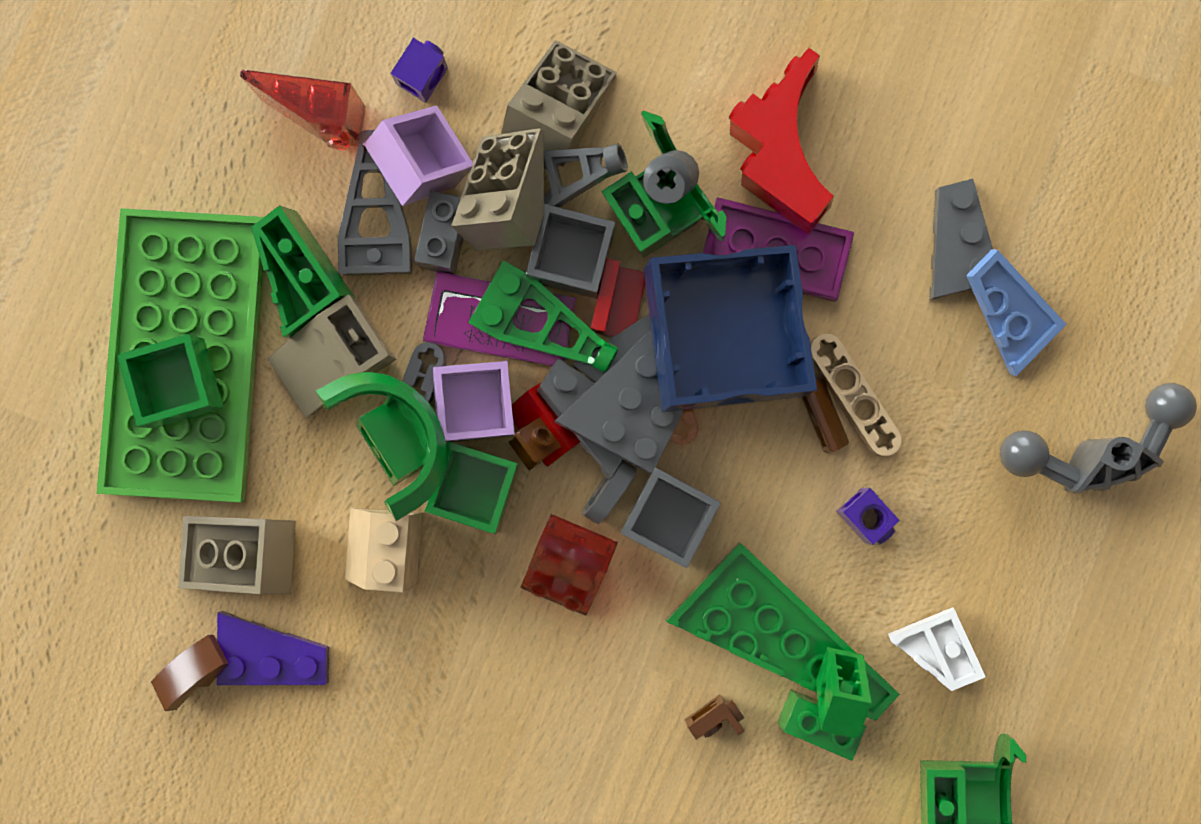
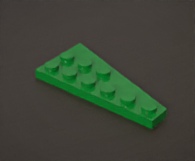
M740 542L665 620L675 627L690 632L707 642H711L730 651L732 654L816 693V679L827 647L856 653ZM865 661L871 697V706L867 717L876 721L900 694Z

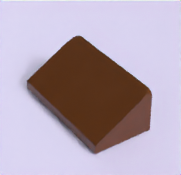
M818 379L816 380L817 391L801 398L823 451L831 453L848 445L849 440L824 380Z

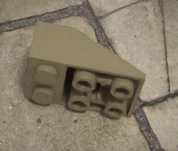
M555 40L508 103L501 134L541 128L544 135V151L576 149L617 72Z
M538 128L484 136L479 144L451 226L476 251L534 246L544 216L543 130Z
M347 295L319 313L267 358L305 418L324 408L315 392L316 390L346 375L361 372L377 373L397 360L359 301L351 295Z

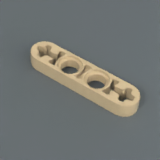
M821 334L815 337L810 342L813 365L867 449L876 456L895 454L901 446L900 432L841 341L832 334ZM821 341L824 345L830 343L833 346L830 356L834 362L841 358L844 364L834 367L828 373L825 367L832 365L826 355L818 356L817 351L821 348L819 342ZM841 370L850 372L854 378V384L849 390H842L835 383V376ZM860 400L868 401L873 407L872 417L868 420H861L855 414V405ZM881 419L883 424L876 427L881 434H890L891 439L887 442L889 448L887 449L885 446L877 447L875 442L879 440L878 434L874 429L866 432L864 427L872 425Z

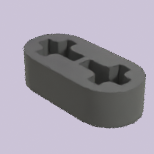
M430 342L418 345L412 353L402 380L409 386L416 387L420 377L424 378L421 389L426 392L424 399L429 404L435 394L433 367H442L446 364V356L443 350ZM430 350H434V356L438 359L436 365L430 364L426 374H423L425 362L420 360V356L422 353L428 354Z
M622 460L610 479L607 480L604 477L586 503L582 515L599 525L633 480L637 469Z

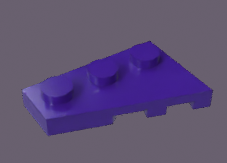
M224 611L217 613V641L229 663L217 676V685H326L329 683V646L291 633H283L265 627L263 624L235 617L233 614Z

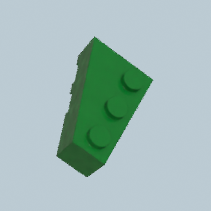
M279 205L251 226L263 270L267 272L273 291L270 294L273 304L277 305L282 322L280 329L283 338H292L319 313L347 295L355 298L297 211Z

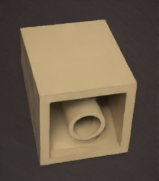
M351 507L345 580L365 590L404 592L416 585L418 580L423 513L411 512L395 521L389 510Z

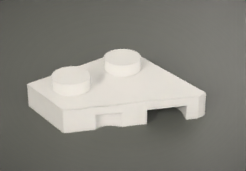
M953 607L888 634L893 644L899 646L915 662L933 674L938 681L951 691L986 677Z

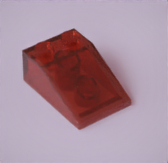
M241 69L240 77L261 101L327 143L328 147L337 150H348L349 146L358 147V133L363 129L366 106L351 83Z

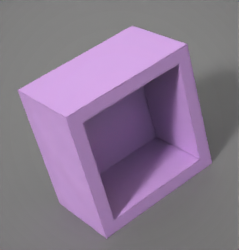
M438 106L383 120L364 144L402 206L429 197L430 190L442 193L455 188L470 172L473 165L472 160Z
M507 361L433 367L436 414L444 432L445 442L514 435Z

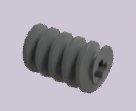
M675 150L667 152L652 160L645 169L643 177L645 190L657 202L665 204L676 202L693 190L698 183L699 167L695 159L684 151ZM671 170L677 174L673 182L668 179Z

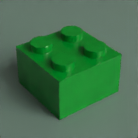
M186 334L117 355L136 427L154 429L224 408L205 339Z
M447 441L444 473L437 489L428 499L424 512L496 534L500 530L521 464Z

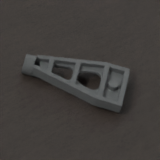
M363 130L358 133L359 145L338 234V274L341 276L412 274V244L403 207L385 177L383 176L385 196L383 198L362 197L365 174L381 173L364 146L375 130ZM367 208H382L385 210L391 227L388 236L364 238L360 236L358 232L362 213Z
M616 143L604 148L544 151V169L548 173L551 186L548 193L544 195V204L561 207L606 178L627 172L628 163L622 146ZM602 158H604L605 168L601 164ZM580 161L583 172L582 179L562 187L558 166L562 163Z

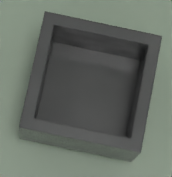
M544 204V216L530 256L526 272L527 278L538 280L544 286L597 299L606 259L608 258L615 232V222Z
M655 468L647 479L620 532L687 568L721 502Z

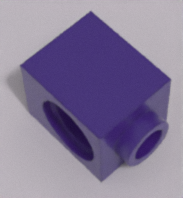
M413 37L390 74L397 86L426 103L446 73L448 66L443 56L444 52L437 45L427 40L423 44Z
M862 487L836 511L864 543L874 545L876 542L880 545L887 541L896 531L893 527L900 521L871 488ZM872 508L877 514V522L872 528L868 529L863 524L862 517L866 510Z

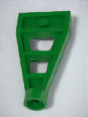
M504 260L468 322L471 326L500 342L591 365L603 373L609 369L619 350L618 347L602 340L538 280L527 278L526 272ZM526 299L535 300L548 314V320L539 332L532 333L520 330L514 326L513 320ZM562 320L578 331L579 338L574 347L566 348L549 340V335L557 321ZM601 347L594 359L592 356L594 349Z

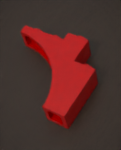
M809 47L801 57L795 56L789 62L784 71V78L779 84L772 83L762 99L752 93L745 103L742 101L738 102L729 115L730 135L753 151L740 168L742 171L741 186L808 235L829 211L834 199V195L819 182L809 167L798 135V105L808 83L817 72L820 55Z

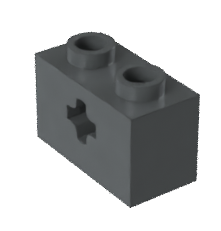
M430 190L414 259L421 269L456 274L464 238L451 225L461 197Z

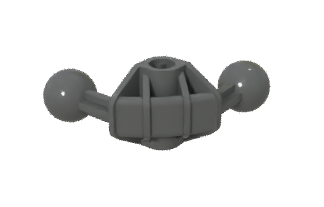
M1165 383L1154 388L1146 398L1145 411L1150 419V423L1140 443L1127 437L1088 439L1077 446L1068 464L1049 454L1048 445L1040 435L1032 431L1022 430L1010 434L1003 441L1000 448V459L1006 470L1013 475L1031 477L1039 473L1063 485L1064 490L1069 493L1080 494L1086 490H1109L1111 486L1127 481L1139 480L1143 474L1156 467H1162L1164 461L1159 456L1172 430L1184 427L1195 416L1197 410L1196 399L1188 388L1177 383Z

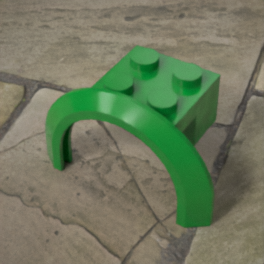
M642 111L641 115L644 124L661 155L677 150L669 136L663 118L656 114ZM644 170L637 176L631 171L601 191L643 258L704 220L709 229L721 242L725 240L726 215L723 210L718 212L698 184L678 201L668 204L660 203L652 199L645 190L643 182ZM671 170L668 179L673 182L677 174Z
M373 372L346 375L315 391L327 411L357 396L368 394L387 396L384 404L359 417L356 427L393 486L421 470V472L410 485L387 498L384 503L395 521H398L419 508L432 496L440 484L444 473L446 442L436 413L421 394L399 379Z
M1007 733L1000 734L996 741L993 762L920 760L921 824H1013L1011 812L1013 765L1017 758L1022 763H1027L1026 754L1017 742Z

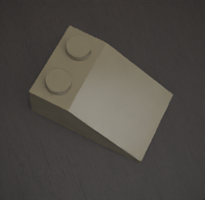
M184 516L178 588L247 594H291L296 521Z

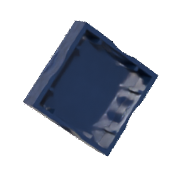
M796 245L745 249L727 255L698 253L650 258L644 268V277L662 412L801 398L817 391L810 338L803 321V291Z

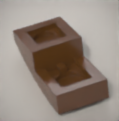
M214 634L207 635L173 659L156 675L151 683L164 710H177L197 687L209 686L229 663Z

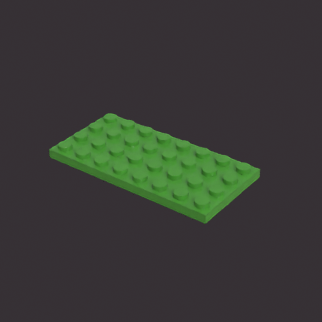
M120 208L96 494L245 502L263 266L251 226L263 217ZM186 334H192L205 339L224 408L154 429L136 427L117 355Z

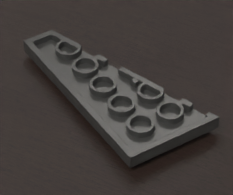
M652 330L644 335L596 383L554 421V423L648 474L653 473L684 410L662 412Z

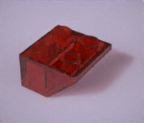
M551 514L520 588L531 592L535 596L543 597L564 606L570 611H576L586 616L606 575L618 542Z

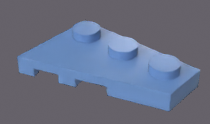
M991 249L966 275L1009 374L1017 376L1067 324L998 250Z

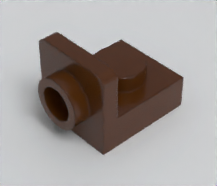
M540 417L515 433V437L508 442L529 471L561 447Z
M720 694L685 719L688 729L696 740L703 735L707 738L720 730L723 725L721 722L726 718L738 735L745 732L740 724L744 716L733 700L725 703Z

